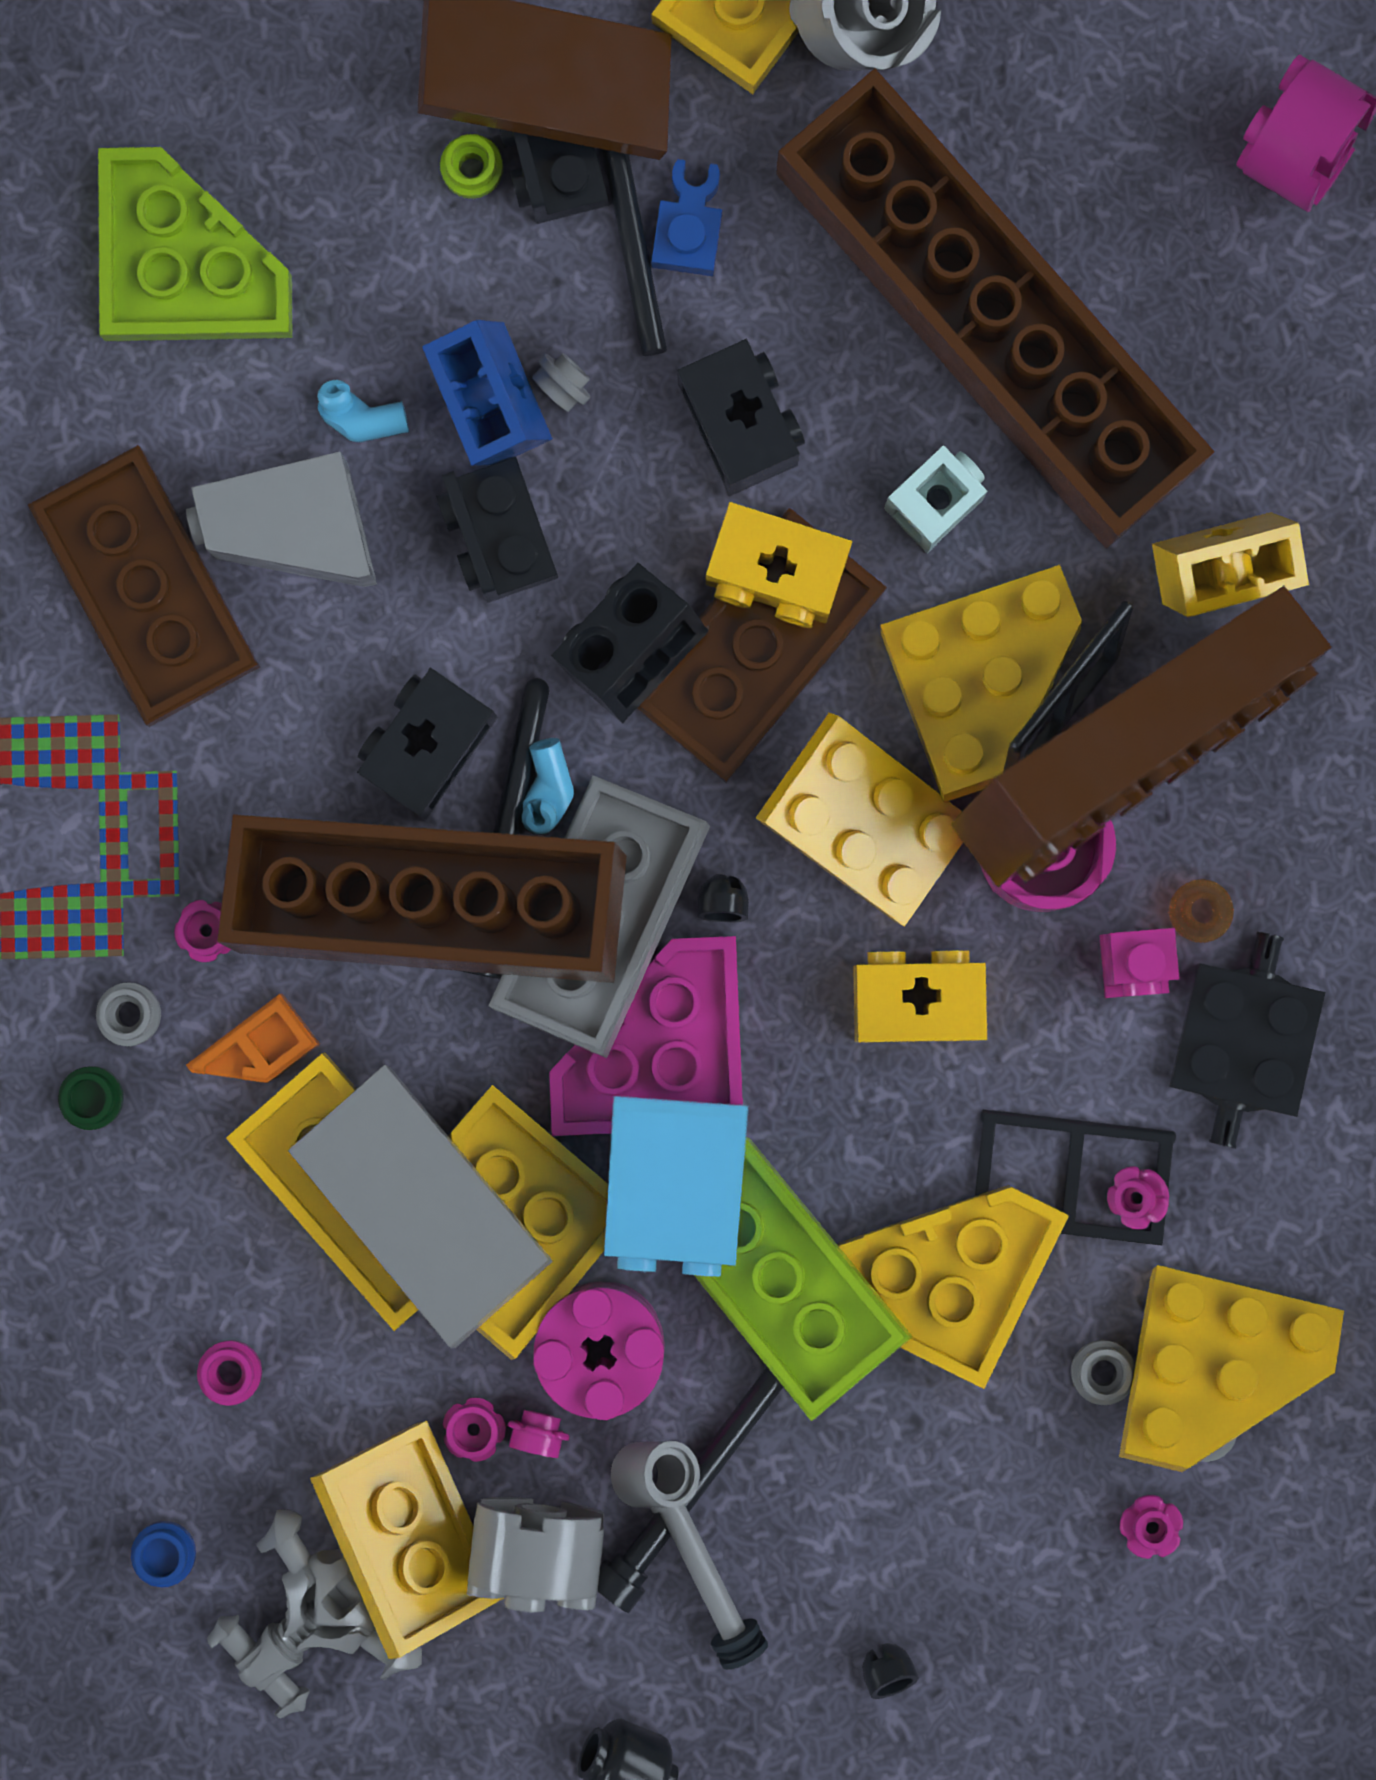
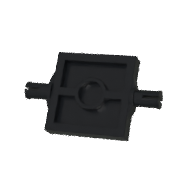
M1263 932L1256 933L1257 938L1250 969L1227 970L1206 964H1197L1169 1085L1171 1088L1200 1094L1213 1104L1218 1105L1209 1142L1222 1145L1228 1121L1223 1146L1231 1148L1237 1147L1236 1142L1243 1111L1268 1110L1293 1117L1298 1116L1326 993L1292 985L1281 976L1275 975L1284 938L1277 935L1271 936L1265 959L1270 934Z

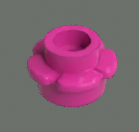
M197 900L188 904L181 912V917L174 928V936L177 945L181 949L189 951V956L193 960L212 962L216 960L217 955L220 953L227 954L231 951L230 948L217 942L222 907L220 902L207 904L205 900ZM206 924L212 928V933L208 937H204L201 934V928Z
M1136 1166L1123 1168L1115 1175V1184L1107 1192V1202L1111 1212L1121 1217L1123 1225L1131 1229H1145L1150 1222L1157 1223L1164 1218L1169 1207V1191L1165 1181L1158 1173L1151 1169L1140 1170ZM1134 1192H1139L1142 1195L1143 1200L1140 1204L1133 1201L1132 1196Z
M473 1397L469 1398L463 1405L459 1403L454 1404L447 1411L443 1420V1427L446 1429L444 1443L454 1456L469 1458L471 1461L478 1462L490 1458L496 1452V1444L502 1442L505 1437L506 1426L502 1415L496 1414L493 1411L494 1406L491 1402L483 1398ZM474 1423L479 1426L480 1432L477 1435H471L468 1432L470 1424Z
M530 1410L523 1411L521 1421L510 1420L507 1424L508 1427L513 1428L509 1447L551 1458H559L562 1441H569L570 1436L568 1433L559 1431L561 1418Z
M1141 1496L1122 1513L1120 1532L1128 1540L1126 1544L1128 1549L1136 1556L1144 1559H1150L1153 1555L1166 1557L1173 1553L1180 1544L1181 1539L1178 1534L1184 1526L1182 1515L1174 1504L1164 1503L1160 1496ZM1149 1522L1157 1523L1158 1529L1155 1533L1147 1532L1146 1526Z

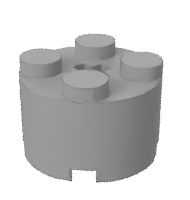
M791 0L789 7L791 20L798 27L799 33L811 53L824 64L843 71H869L874 68L885 70L911 63L932 42L939 27L941 10H936V0Z
M488 1497L481 1499L480 1503L477 1502V1511L474 1517L467 1594L490 1599L504 1598L506 1595L505 1607L523 1612L544 1611L546 1600H557V1605L570 1609H595L604 1535V1513L592 1507L569 1502H562L560 1508L550 1505L533 1504L532 1498Z

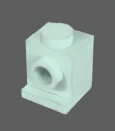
M943 445L888 497L884 509L928 553L983 501L988 492L981 485L985 477L979 467L966 454L959 451L954 456ZM933 489L944 490L949 496L950 504L944 509H934L927 502V493Z

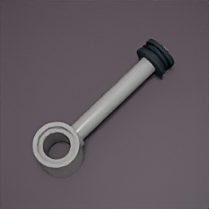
M677 1441L630 1443L617 1453L612 1463L611 1482L616 1495L629 1506L650 1508L653 1513L661 1514L719 1631L712 1639L711 1646L717 1652L716 1656L719 1658L722 1668L730 1670L752 1662L765 1652L768 1642L762 1636L763 1632L759 1630L760 1626L756 1619H741L685 1506L694 1496L700 1479L699 1464L694 1453L686 1445ZM654 1464H656L658 1469V1480L656 1485H654L652 1479V1470Z

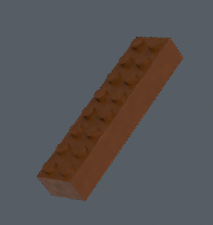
M876 68L778 151L776 175L1106 549L1200 469L1215 453Z

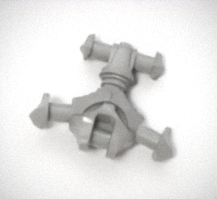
M287 1509L276 1510L272 1526L267 1534L256 1543L261 1553L275 1548L289 1570L282 1575L287 1597L286 1605L288 1610L285 1613L286 1618L280 1623L273 1622L268 1624L262 1636L255 1642L238 1624L239 1615L220 1616L214 1629L207 1637L211 1648L220 1643L236 1660L235 1666L239 1670L238 1676L245 1685L251 1688L255 1687L259 1691L264 1689L279 1705L274 1713L279 1719L293 1712L305 1710L306 1699L310 1690L302 1686L298 1687L284 1672L301 1664L304 1651L310 1647L331 1648L348 1654H354L359 1647H362L385 1664L380 1677L384 1681L397 1672L415 1669L422 1664L421 1646L401 1658L388 1659L341 1549L322 1550L310 1555L297 1534L300 1530L303 1516Z

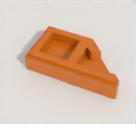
M279 994L186 1064L191 1073L270 1083L319 1046L320 1043L285 996Z

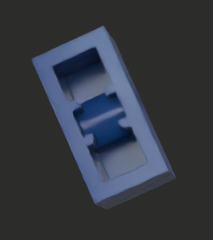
M475 320L422 346L471 466L493 465L519 456L552 440V436L504 322Z

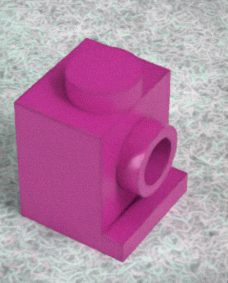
M1175 928L1099 935L1105 998L1169 993L1168 980H1179Z

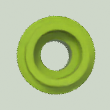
M466 134L455 138L446 146L440 159V171L443 181L453 193L460 197L474 199L486 196L497 187L503 174V161L498 148L492 141L481 135ZM472 158L480 160L484 167L478 176L467 177L461 173V166L466 160Z

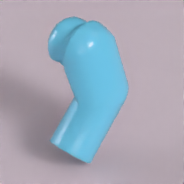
M341 380L328 381L318 391V411L322 419L349 441L365 442L409 432L403 401L370 408L350 392V386Z
M559 738L543 739L529 747L537 777L523 801L522 823L529 832L534 834L550 832L559 823L574 796L573 785Z

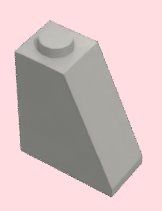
M340 451L191 487L195 507L187 508L186 514L192 538L196 546L205 544L206 550L217 560L361 587L377 584L349 465Z

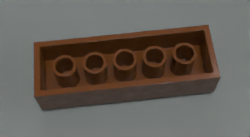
M1284 585L996 776L950 825L997 888L1018 874L1027 883L1058 860L1056 857L1070 847L1074 850L1102 831L1106 827L1105 823L1118 814L1121 817L1125 816L1153 795L1152 791L1166 782L1170 785L1200 762L1199 759L1211 750L1214 753L1218 752L1245 732V727L1255 720L1261 722L1291 700L1290 696L1319 675L1313 664L1328 652L1332 646Z
M233 814L217 942L240 954L614 983L627 856L615 842Z

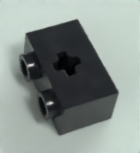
M744 339L677 370L678 386L729 496L798 466L800 453L797 447L805 444V440L791 409L780 412L771 390L779 387L778 380L764 352L754 355L748 340ZM742 403L743 408L747 412L757 409L754 416V426L746 429L741 420L730 422L733 419V408L735 405Z
M431 667L423 678L415 674L408 680L394 702V706L400 709L397 716L386 731L378 726L364 742L357 756L364 762L357 771L358 774L424 820H427L498 718L492 709ZM431 725L434 726L431 737L438 744L436 749L432 753L421 749L415 757L411 756L415 745L408 739L410 733L414 729L425 733Z

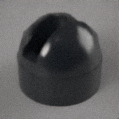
M716 874L709 878L700 889L697 917L711 922H742L747 920L749 899L747 889L741 880L733 876L727 878L723 874Z
M882 1644L884 1654L882 1658H878L873 1649L866 1654L862 1665L863 1676L870 1696L873 1699H882L898 1694L914 1685L919 1679L911 1658L903 1648L896 1644Z

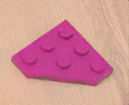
M736 936L671 939L648 965L607 1059L576 1045L562 1057L549 1072L552 1136L612 1134L614 1096L743 1106Z

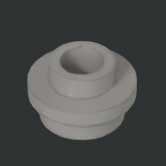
M545 353L538 360L541 367L532 378L561 408L569 412L577 402L584 405L591 398L584 388L590 378L567 355L562 353L555 360Z
M121 983L108 989L100 998L96 1009V1021L101 1033L109 1041L121 1046H135L146 1042L155 1034L161 1021V1007L154 993L145 986L137 983ZM127 1002L136 1004L140 1010L139 1021L131 1027L124 1025L119 1018L120 1008Z
M1109 1340L1092 1341L1084 1345L1076 1353L1072 1361V1382L1078 1393L1087 1401L1097 1405L1115 1404L1123 1400L1130 1393L1135 1364L1131 1355L1121 1345ZM1101 1360L1111 1362L1114 1367L1113 1377L1106 1383H1097L1091 1376L1092 1367Z

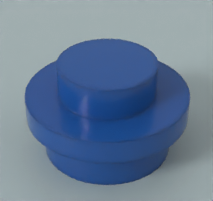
M159 1521L145 1527L137 1535L131 1548V1563L134 1571L141 1580L155 1587H170L178 1584L191 1572L196 1560V1545L191 1534L181 1525L170 1521Z

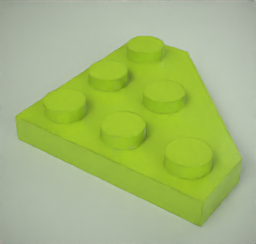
M162 147L98 148L99 335L104 341L293 338L292 275L271 252H268L244 229L243 225L212 195L200 187Z

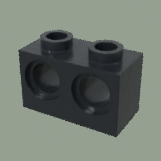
M637 563L626 576L619 578L610 586L605 598L582 623L575 625L567 632L562 644L551 656L576 684L623 724L709 630L686 601L640 563ZM655 611L648 620L641 622L646 614ZM612 656L608 664L597 669L603 660Z

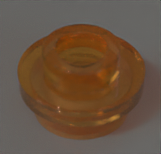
M1197 879L1183 884L1175 891L1169 903V919L1173 928L1181 937L1191 942L1206 943L1220 938L1229 929L1233 920L1234 907L1230 895L1221 885L1211 880ZM1198 899L1207 900L1213 908L1212 917L1206 923L1196 921L1192 915V905Z

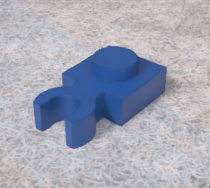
M678 159L672 170V185L674 192L679 197V202L660 200L651 265L652 268L714 276L722 209L705 207V205L718 191L719 167L717 164H710L707 181L701 186H691L684 179L685 160Z

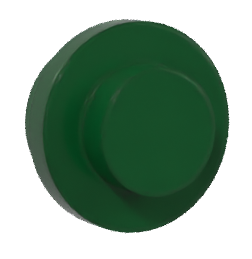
M96 1066L82 1067L70 1073L62 1082L58 1094L59 1108L64 1118L73 1126L83 1130H96L111 1124L119 1115L124 1100L119 1080L110 1071Z

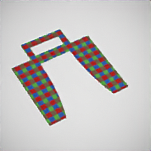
M119 714L0 718V783L27 787L99 789L100 883L57 885L0 894V960L124 956L123 898L179 896L177 771L121 772ZM158 789L160 879L129 880L127 790Z

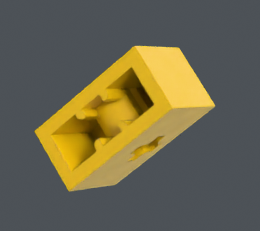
M729 502L706 573V585L716 588L715 598L731 605L751 608L752 601L754 600L776 607L775 617L790 624L805 628H811L814 620L826 624L853 541ZM775 556H781L786 559L785 569L793 573L794 576L782 574L778 583H772L766 580L767 569L759 565V563L770 565Z
M1272 512L1152 543L1162 604L1186 617L1263 598L1284 585L1288 591L1309 585L1299 523Z
M931 951V964H906V952H867L868 965L853 966L855 1042L987 1040L986 963H970L969 951ZM915 978L923 979L925 989L936 990V1002L925 1004L924 1014L922 1015L916 1014L914 1004L903 1003L902 990L914 988Z

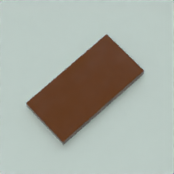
M423 0L417 113L660 160L667 153L672 34L512 0Z
M139 445L28 504L147 726L151 727L260 668L146 454Z
M791 508L781 517L782 519L814 528ZM775 556L770 565L759 563V565L767 569L766 580L772 583H778L782 574L794 576L793 573L785 569L786 559L781 556ZM848 556L826 624L814 620L811 628L797 626L775 617L776 607L754 600L752 601L751 608H742L714 598L699 616L709 632L640 704L637 710L727 783L882 596L887 587Z

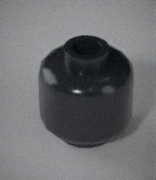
M624 1719L613 1720L607 1723L603 1729L599 1727L593 1729L583 1745L578 1761V1776L584 1780H678V1766L672 1763V1748L669 1740L657 1732Z

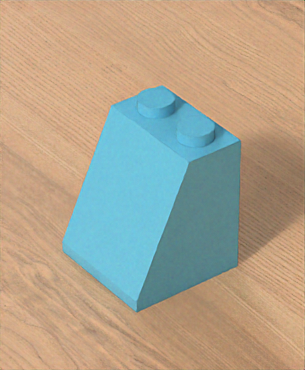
M614 1096L604 1256L618 1257L617 1269L656 1272L657 1260L683 1262L682 1274L721 1276L722 1264L736 1265L748 1106Z

